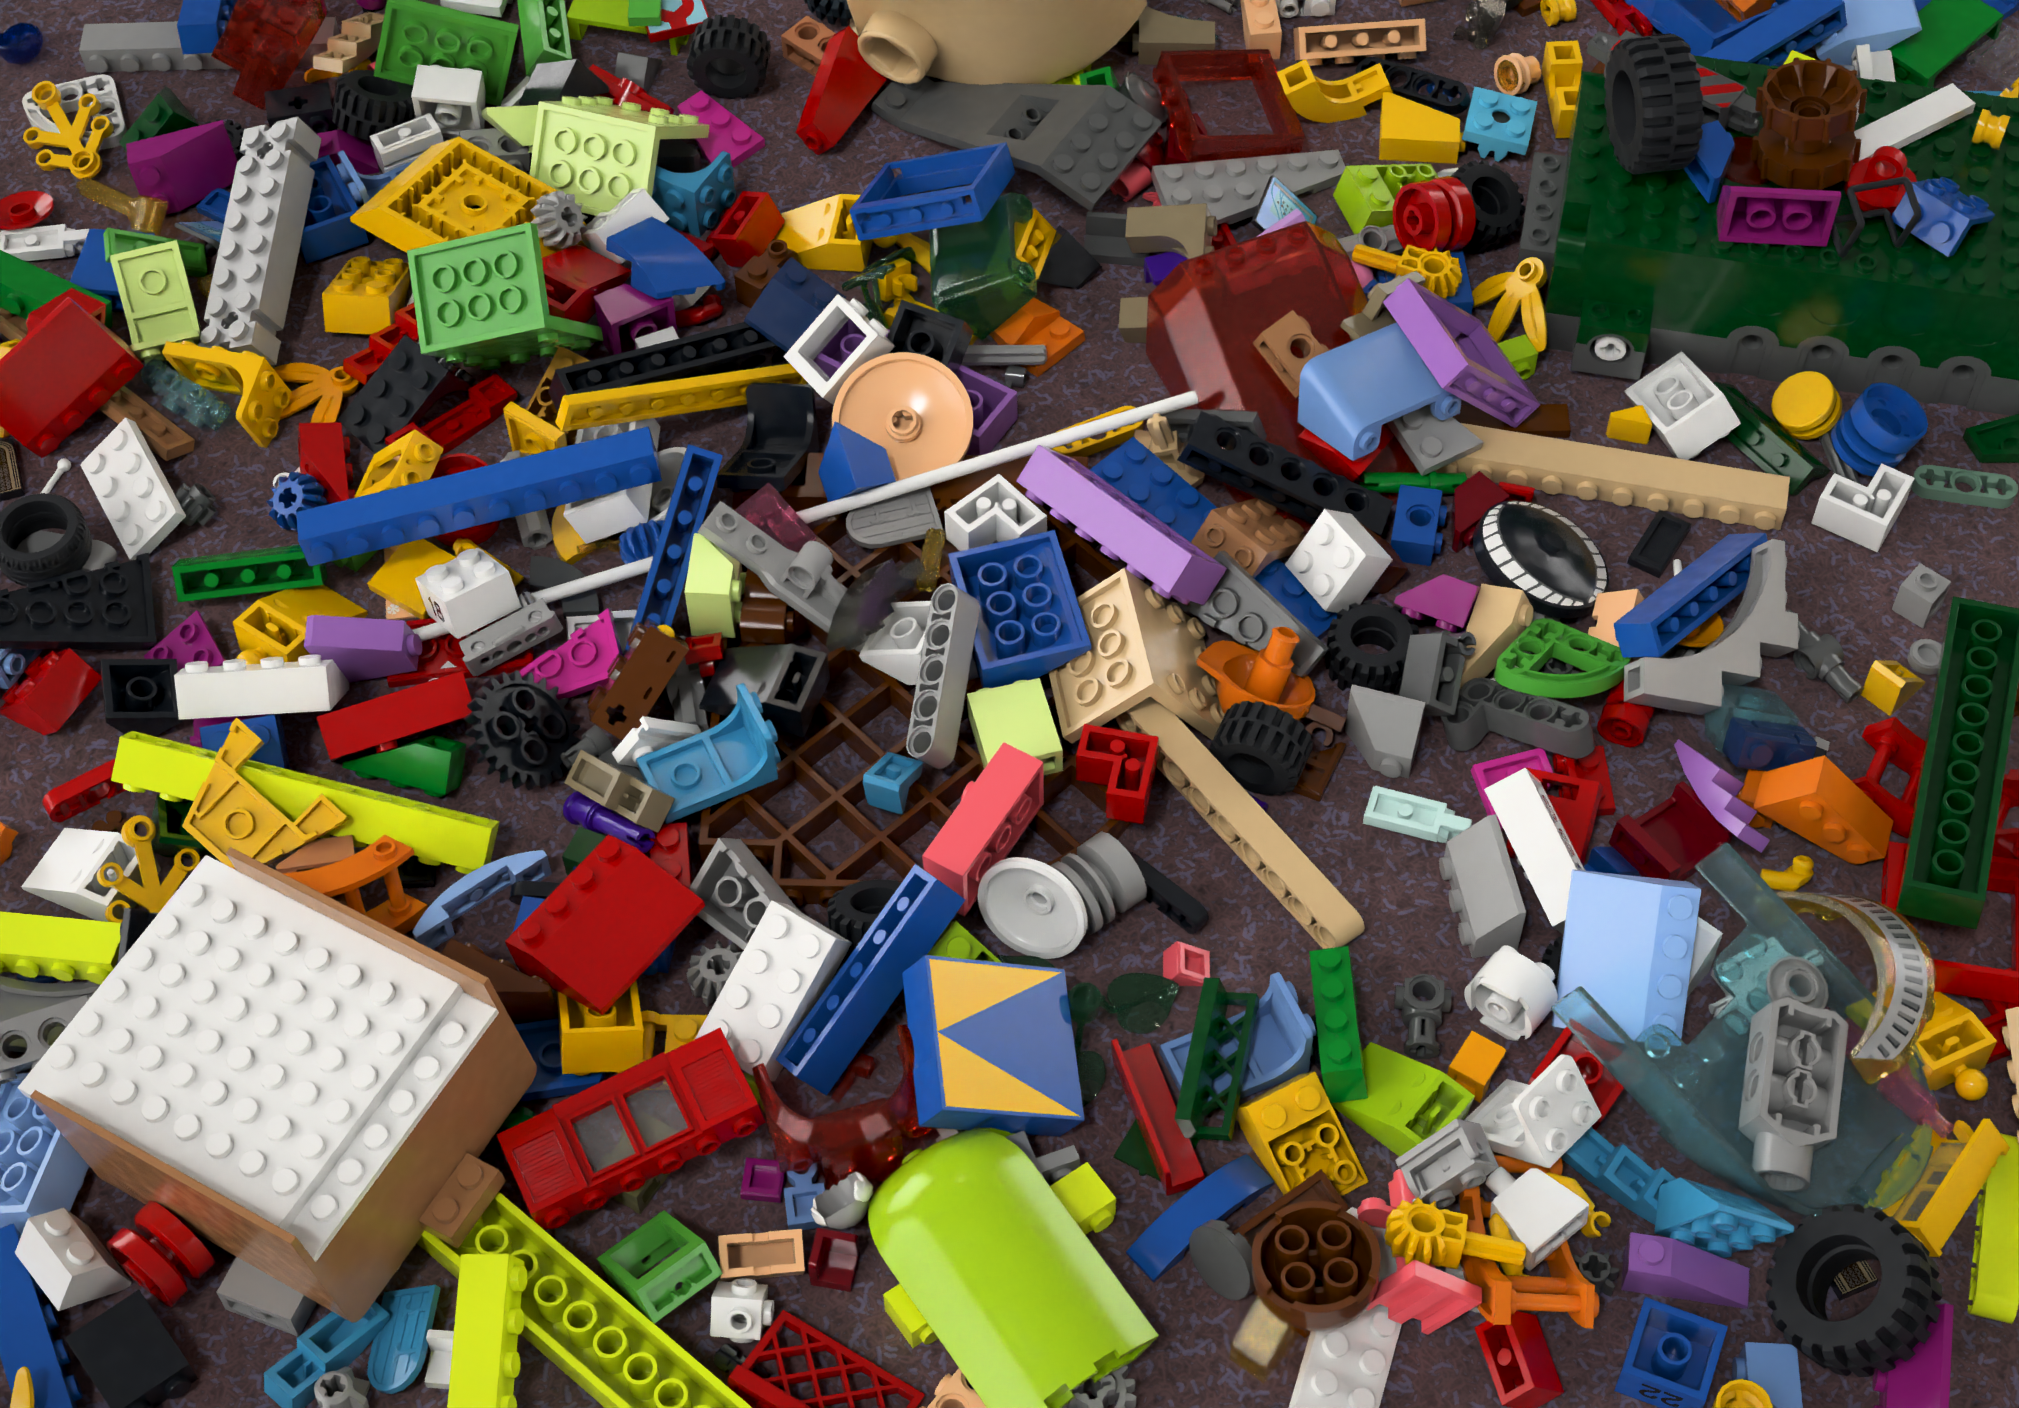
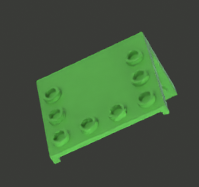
M387 0L373 76L414 85L417 65H439L458 69L471 68L483 73L486 90L485 103L501 106L519 25L418 0Z
M530 222L407 250L421 354L444 358L446 363L450 364L463 362L464 367L480 366L481 370H493L501 367L500 362L510 361L511 364L526 363L531 361L530 356L540 354V357H554L560 347L571 348V351H582L590 349L591 343L603 341L601 327L549 314L537 224Z

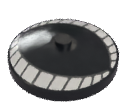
M1521 500L1503 501L1490 507L1475 527L1473 546L1483 571L1496 586L1523 590L1533 606L1534 612L1555 618L1581 617L1594 609L1597 593H1605L1607 591L1609 583L1608 569L1598 547L1579 526L1548 507Z

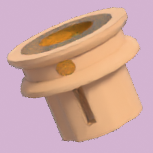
M1511 53L1499 57L1495 63L1494 79L1497 87L1504 94L1512 96L1522 94L1527 91L1530 84L1537 83L1541 77L1540 64L1534 56L1524 57L1519 53Z

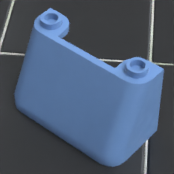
M1396 322L1315 356L1304 365L1300 375L1297 422L1354 461L1373 452L1378 447L1383 424L1429 404L1432 415L1437 419L1445 420L1460 414L1462 399L1442 389Z

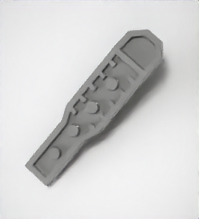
M719 501L697 532L757 574L771 593L842 644L861 652L883 610L870 605L833 577V569L831 567L833 556L830 550L816 541L805 543L799 553L787 549L726 504Z

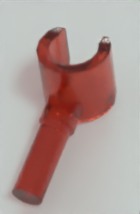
M857 1053L848 1065V1072L844 1080L830 1098L839 1103L851 1085L854 1084L857 1076L869 1080L875 1068L874 1058Z

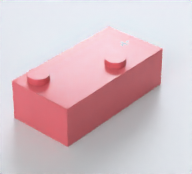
M1004 742L975 782L970 781L967 784L960 804L922 855L923 869L965 899V902L957 912L964 917L978 898V887L984 874L992 865L1007 857L1044 804L1043 761Z

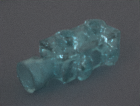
M158 359L149 361L142 370V381L152 387V390L163 398L160 404L175 415L181 410L185 413L183 418L199 429L206 425L217 431L232 410L228 404L224 403L216 395L180 375Z

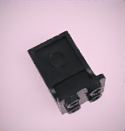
M405 334L343 412L338 421L376 454L388 446L385 443L386 437L412 422L417 425L429 408L445 394L456 390L469 392L468 389L474 386L473 383L476 379L463 368H458L455 364L446 363L444 358L421 354L419 340L415 341Z
M753 382L746 388L748 418L743 444L718 472L716 477L717 488H730V491L736 493L756 489L764 490L767 494H777L785 491L805 468L808 454L819 451L814 388L809 384Z

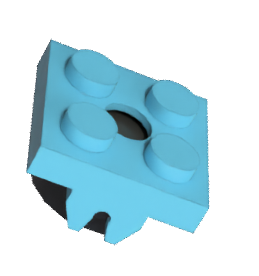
M1474 86L1462 140L1471 142L1481 158L1489 156L1493 157L1497 162L1512 152L1525 155L1529 145L1537 101Z

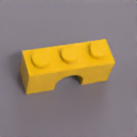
M1578 40L1546 42L1541 72L1555 138H1569L1583 65Z

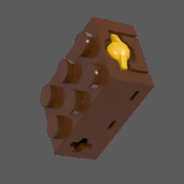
M650 618L646 620L644 625L637 622L627 638L628 645L630 646L624 656L620 653L616 655L607 670L609 673L608 682L604 687L598 684L587 701L589 704L587 708L590 709V721L621 740L627 736L632 728H639L641 726L640 719L642 716L646 717L689 650L686 641L677 636L670 626L660 625ZM620 704L624 707L622 713L618 711L614 712L613 715L607 713L609 706L616 708Z

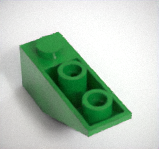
M430 735L398 743L399 747L381 753H376V750L359 753L343 762L342 768L356 771L355 774L362 778L379 777L390 780L389 783L396 787L407 788L413 786L424 789V793L427 795L442 797L461 785L467 744Z

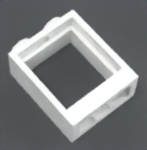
M839 294L835 296L783 356L823 399L833 405L843 383L857 368L871 359L889 354L895 347L886 337L889 331L875 318L870 321L865 316L869 311L855 298H852L849 302ZM851 319L867 337L834 375L829 378L813 360L843 325Z

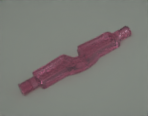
M1846 1018L1848 1033L1845 1056L1859 1074L1866 1077L1881 1068H1890L1889 1072L1878 1083V1090L1882 1096L1906 1113L1917 1125L1921 1126L1926 1122L1941 1138L1947 1137L1946 1131L1950 1134L1954 1129V1125L1938 1112L1940 1107L1937 1099L1913 1078L1909 1064L1904 1056L1899 1053L1894 1059L1855 1058L1870 1036L1851 1018Z

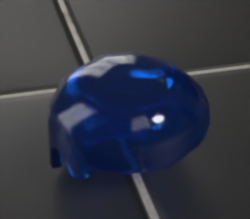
M20 22L0 33V57L10 64L23 65L29 63L39 55L42 49V32L32 23Z

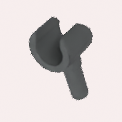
M1009 366L1006 370L1004 386L1010 389L1013 386L1024 388L1027 380L1026 368Z

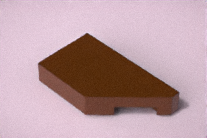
M1336 743L1333 748L1320 752L1313 750L1292 792L1320 802L1345 752L1346 743Z

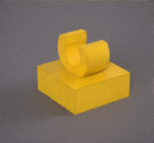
M899 258L877 267V298L887 302L895 299L897 296H905V292L910 293V290L917 291L918 278L911 275L910 261Z

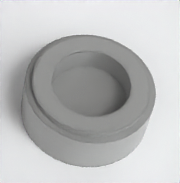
M1931 639L1915 641L1908 652V663L1919 673L1927 675L1937 673L1942 645Z

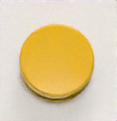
M1804 371L1788 377L1778 386L1772 398L1771 408L1780 426L1793 438L1810 440L1826 434L1834 427L1842 413V400L1832 382L1825 375L1815 371Z

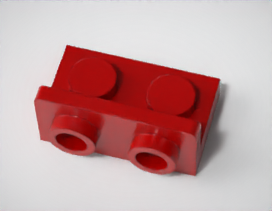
M1603 745L1595 746L1593 752L1588 756L1577 759L1553 752L1552 761L1555 773L1597 781L1603 785L1596 816L1614 815L1616 807ZM1558 786L1559 797L1576 800L1578 789Z

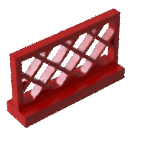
M785 1310L781 1311L741 1366L737 1365L728 1377L727 1384L733 1392L752 1408H824V1406L847 1403L848 1408H855L853 1401L876 1398L878 1408H886L883 1396L899 1394L909 1400L910 1403L906 1408H919L925 1398L924 1393ZM785 1326L800 1335L802 1345L779 1348L777 1335ZM772 1344V1349H773V1350H768V1351H766V1350L769 1348V1346ZM827 1351L835 1356L837 1366L815 1370L811 1353ZM804 1355L808 1371L786 1375L782 1358ZM775 1360L779 1376L762 1378L752 1372V1369L758 1362ZM862 1372L871 1378L873 1388L851 1391L847 1375ZM840 1376L844 1393L821 1396L818 1380ZM811 1381L815 1398L798 1400L790 1394L788 1385Z

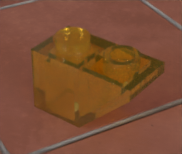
M1258 1295L1231 1343L1230 1360L1262 1383H1265L1293 1347L1296 1328L1274 1316L1266 1308Z

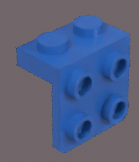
M1940 177V179L1912 182L1921 209V218L1911 231V234L1947 257L1955 254L1972 225L1990 222L1995 216L1992 211L1987 209L1989 204L1974 195L1968 197L1958 191L1960 186L1951 179ZM1905 192L1892 214L1893 222L1905 229L1914 215L1907 192Z

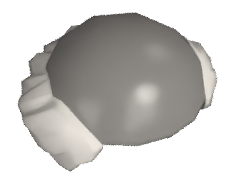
M854 1172L848 1175V1178L840 1180L838 1185H832L829 1190H825L822 1194L817 1195L813 1199V1207L811 1208L816 1224L833 1229H847L858 1224L868 1211L869 1200L873 1194L872 1184L864 1175Z

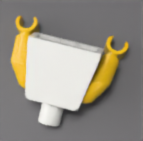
M1499 1167L1489 1175L1485 1182L1486 1186L1497 1195L1491 1202L1490 1220L1488 1222L1491 1236L1523 1242L1526 1245V1255L1522 1265L1518 1266L1500 1262L1506 1275L1529 1276L1523 1274L1522 1270L1524 1267L1531 1271L1578 1230H1581L1583 1235L1588 1238L1601 1237L1600 1232L1595 1228L1594 1220L1601 1227L1610 1226V1216L1606 1212H1595L1593 1210L1595 1207L1594 1203L1580 1184L1573 1178L1550 1172L1544 1173L1538 1168H1530L1516 1180L1507 1170Z

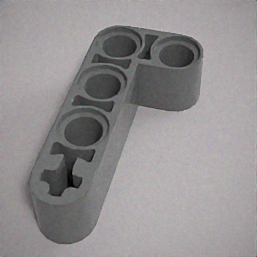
M1479 677L1466 682L1459 690L1455 715L1441 716L1447 742L1450 748L1457 751H1466L1474 748L1489 731L1574 759L1588 756L1595 748L1590 718L1585 710L1544 696L1518 692L1488 678Z

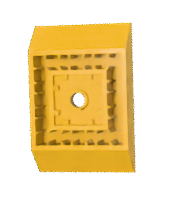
M458 136L429 147L350 216V222L407 253V250L530 223L535 219L530 210L537 205L536 200L543 195L558 190ZM476 205H478V206L481 207V208H478V209L468 208V207H473V206H476ZM539 237L542 258L561 251L553 246H544L543 237ZM582 240L577 243V244H580V245H582V246H584V247H587V246L582 242Z

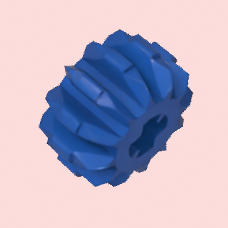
M290 472L288 478L279 477V486L270 488L274 493L273 498L266 501L272 507L269 516L277 521L281 528L297 532L296 512L329 504L326 498L323 497L327 489L319 484L315 477L299 472Z
M650 520L647 523L639 522L638 526L626 529L627 532L619 537V553L625 564L654 555L664 520L657 522Z

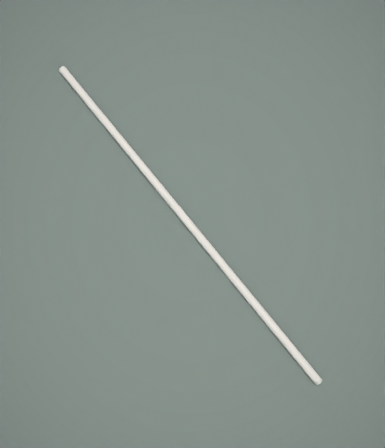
M1195 390L765 521L755 526L767 535H772L1032 455L1038 445L1052 449L1153 418L1155 413L1163 415L1198 404L1197 394ZM653 556L530 594L535 602L543 598L547 604L648 573ZM524 595L527 604L530 605L526 595ZM520 602L521 608H519V609H517V610H515V611H513V612H511V613H509V614H507V615H505V616L511 615V614H513V613L519 611L520 609L524 608V607L522 606L521 602ZM438 622L412 630L415 634L419 635L421 642L449 634Z

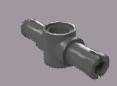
M1798 619L1800 639L1798 649L1794 650L1795 653L1793 655L1796 668L1799 671L1803 669L1807 673L1805 677L1808 679L1818 677L1822 682L1827 681L1846 704L1857 699L1863 693L1864 687L1843 667L1845 664L1842 661L1844 653L1840 643L1832 635L1823 634L1819 636L1815 631L1810 632Z

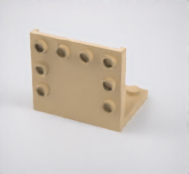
M1125 568L1078 596L1077 601L1092 649L1048 672L1063 738L1070 743H1074L1080 739L1084 724L1102 726L1148 697H1152L1213 740L1225 714L1219 704L1215 678L1196 663L1198 656L1207 649L1203 639L1205 630L1201 622L1195 617H1189L1177 603L1169 602Z

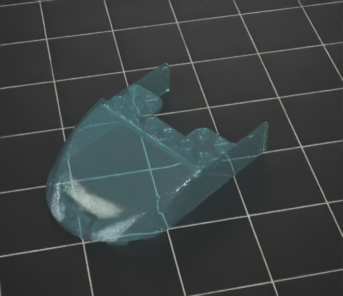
M1725 842L1701 859L1695 865V868L1746 922L1745 929L1714 961L1713 970L1715 977L1732 995L1733 999L1688 1045L1674 1031L1661 1024L1652 1025L1645 1029L1633 1041L1582 986L1577 987L1558 1000L1551 1009L1662 1127L1657 1132L1661 1137L1701 1168L1727 1184L1771 1205L1806 1216L1813 1213L1818 1217L1822 1215L1823 1208L1836 1205L1843 1211V1207L1847 1203L1860 1204L1864 1208L1872 1206L1880 1210L1888 1208L1913 1188L1924 1172L1933 1151V1146L1930 1143L1933 1124L1937 1123V1106L1934 1090H1929L1926 1076L1922 1069L1926 1064L1912 1039L1894 1059L1855 1058L1868 1039L1878 1029L1888 1010L1748 863ZM1787 956L1802 957L1810 961L1823 974L1828 984L1829 995L1824 1009L1836 1011L1848 1023L1837 1138L1813 1152L1810 1186L1808 1189L1799 1192H1781L1768 1185L1751 1167L1754 1143L1738 1130L1751 1018L1770 1003L1766 991V978L1770 967L1778 959ZM1790 986L1791 991L1797 995L1796 991ZM1907 1153V1156L1903 1163L1900 1166H1898V1163L1900 1162L1903 1155Z

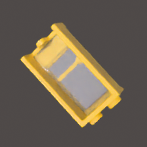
M1925 1116L1864 1208L1872 1206L1882 1210L1889 1217L1892 1216L1923 1243L1930 1252V1257H1940L1943 1253L1940 1249L1943 1248L1991 1173L1990 1169L1996 1166L1998 1157L2006 1155L2010 1149L1990 1119L1983 1118L1975 1132L1967 1123L1957 1120L1952 1127V1131L1958 1140H1951L1946 1138L1932 1116Z

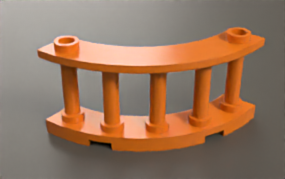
M383 835L370 846L338 862L300 872L282 873L328 897L344 893L348 907L403 935L416 927L418 921L428 909L427 904L404 893L397 868L414 855L413 848L387 835ZM383 876L389 899L365 912L359 887Z
M1494 1155L1498 1166L1503 1167L1509 1173H1525L1530 1168H1538L1544 1173L1550 1172L1562 1175L1563 1164L1561 1157L1550 1168H1546L1513 1157ZM1479 1186L1465 1189L1459 1193L1460 1213L1468 1215L1466 1231L1486 1235L1483 1220L1484 1218H1490L1491 1202L1484 1201V1198L1480 1197ZM1567 1241L1543 1260L1547 1261L1551 1277L1503 1275L1495 1261L1462 1254L1460 1263L1465 1281L1482 1287V1303L1477 1308L1484 1318L1492 1324L1511 1325V1314H1514L1516 1310L1567 1312L1578 1325L1593 1329L1594 1318L1599 1313V1296L1595 1292V1285L1585 1279L1579 1271Z

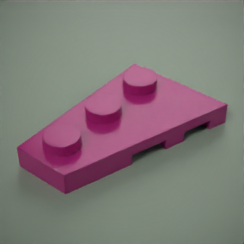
M702 90L677 106L678 114L698 116L699 123L710 125L708 138H694L701 149L702 155L709 164L722 151L730 153L731 164L734 168L765 147V139Z
M609 608L597 615L599 619L583 630L580 627L570 635V640L556 650H548L519 671L521 677L523 678L531 672L534 676V683H537L542 678H546L547 690H551L556 686L559 688L556 695L558 700L595 689L598 684L605 686L609 680L607 670L618 653L623 655L613 613Z

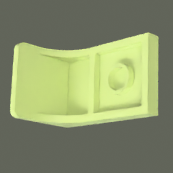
M174 240L109 255L130 332L132 345L129 347L139 360L144 361L145 365L165 361L162 351L166 341L175 343L189 341L198 345L202 330L178 241Z

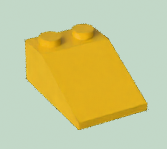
M637 980L604 1015L557 991L562 1074L620 1073L643 1062L644 1029Z

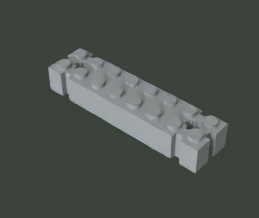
M299 117L276 121L271 128L264 124L244 129L240 152L244 156L236 165L204 315V321L209 326L201 332L198 343L200 347L211 348L212 346H220L228 351L237 353L250 351L265 357L271 366L277 364L281 341L275 336L276 331L284 329L315 171L310 168V162L317 161L321 138Z

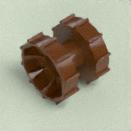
M1794 58V62L1784 64L1775 70L1768 69L1763 87H1757L1755 110L1761 112L1763 127L1760 130L1759 136L1753 137L1751 160L1757 161L1758 168L1761 171V179L1767 178L1775 184L1790 189L1823 190V188L1835 185L1842 180L1849 181L1853 163L1859 162L1861 139H1856L1854 134L1855 124L1859 114L1865 113L1867 89L1861 88L1856 70L1849 71L1843 66L1832 63L1830 58H1827L1825 61L1799 60V58Z

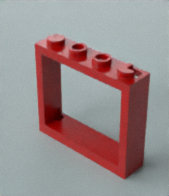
M1889 841L1882 864L1881 906L1902 921L1903 914L1895 912L1907 844ZM1992 856L1987 890L2011 894L2012 971L1924 958L1927 970V990L2019 1004V860ZM1880 929L1878 983L1895 985L1896 966L1894 955L1886 936Z

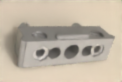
M524 592L530 603L528 605L521 593L519 600L524 608L479 632L477 630L473 631V635L471 633L467 634L466 639L458 642L465 655L463 661L472 676H478L562 631L563 626L554 611L549 610L543 598L535 602L530 592Z

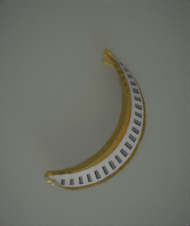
M1793 891L1757 895L1758 902L1774 925H1778L1796 914L1811 912L1817 919L1823 921H1832L1844 916L1861 932L1871 949L1875 961L1877 993L1869 1023L1849 1057L1868 1085L1905 1066L1916 1052L1913 1046L1920 1037L1925 1024L1932 1020L1936 1005L1934 988L1937 976L1934 961L1927 945L1920 940V934L1916 928L1892 908L1864 897Z

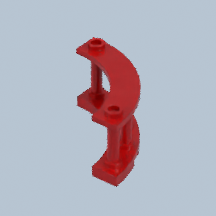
M1892 717L1865 727L1861 737L1876 752L1866 775L1851 781L1893 820L1892 831L1905 838H1909L1925 741L1905 727L1896 717ZM1888 761L1910 776L1901 799H1898L1879 785ZM2010 769L2008 774H2004L1992 856L2019 860V828L2002 829L2010 808L2019 807V769Z

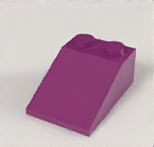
M223 120L126 144L128 166L149 219L181 211L204 199L216 188L223 189L233 183L238 160Z

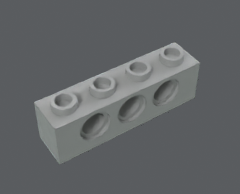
M84 995L0 1021V1084L17 1079V1072L30 1068L33 1069L51 1047L47 1041L50 1030L58 1026L66 1028L90 998ZM16 1039H25L27 1042L25 1054L16 1059L9 1058L7 1053L9 1044Z

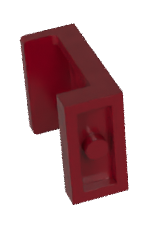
M1681 781L1675 786L1670 798L1634 820L1627 814L1617 820L1609 844L1642 877L1684 881L1727 852L1734 834L1716 820L1698 798L1695 791L1684 781Z

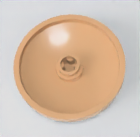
M889 353L864 363L843 383L833 406L832 428L836 421L885 448L896 481L961 462L972 440L973 411L964 385L944 364L917 353Z

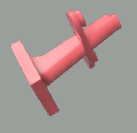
M1401 1169L1393 1173V1180L1388 1183L1390 1206L1386 1205L1383 1199L1377 1197L1366 1198L1361 1202V1206L1357 1209L1358 1219L1362 1223L1366 1221L1370 1226L1386 1229L1387 1218L1392 1209H1397L1402 1200L1413 1203L1412 1200L1416 1197L1410 1191ZM1396 1257L1397 1271L1379 1282L1376 1294L1366 1310L1369 1311L1378 1304L1388 1307V1319L1403 1324L1409 1319L1415 1318L1421 1321V1332L1429 1335L1481 1304L1482 1287L1438 1270L1431 1263L1426 1265L1414 1260L1406 1265L1405 1258Z

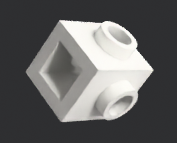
M747 1278L735 1279L732 1282L718 1281L711 1297L710 1336L730 1338L731 1341L736 1343H750L754 1340H760L766 1325L771 1326L774 1317V1300H767L768 1285L757 1284L755 1280Z

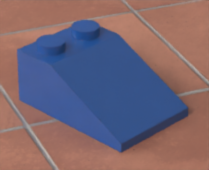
M329 155L310 162V168L315 171L299 249L306 264L369 242L366 230L350 222V216L359 208Z

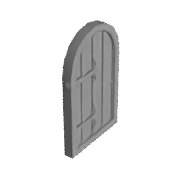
M930 487L850 510L846 518V530L850 539L859 546L869 549L883 548L944 534Z

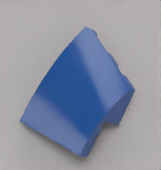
M654 217L647 218L607 237L606 250L632 262L630 287L655 299L668 298L674 295L695 294L697 287L712 286L717 291L725 289L726 281L711 261L682 234Z

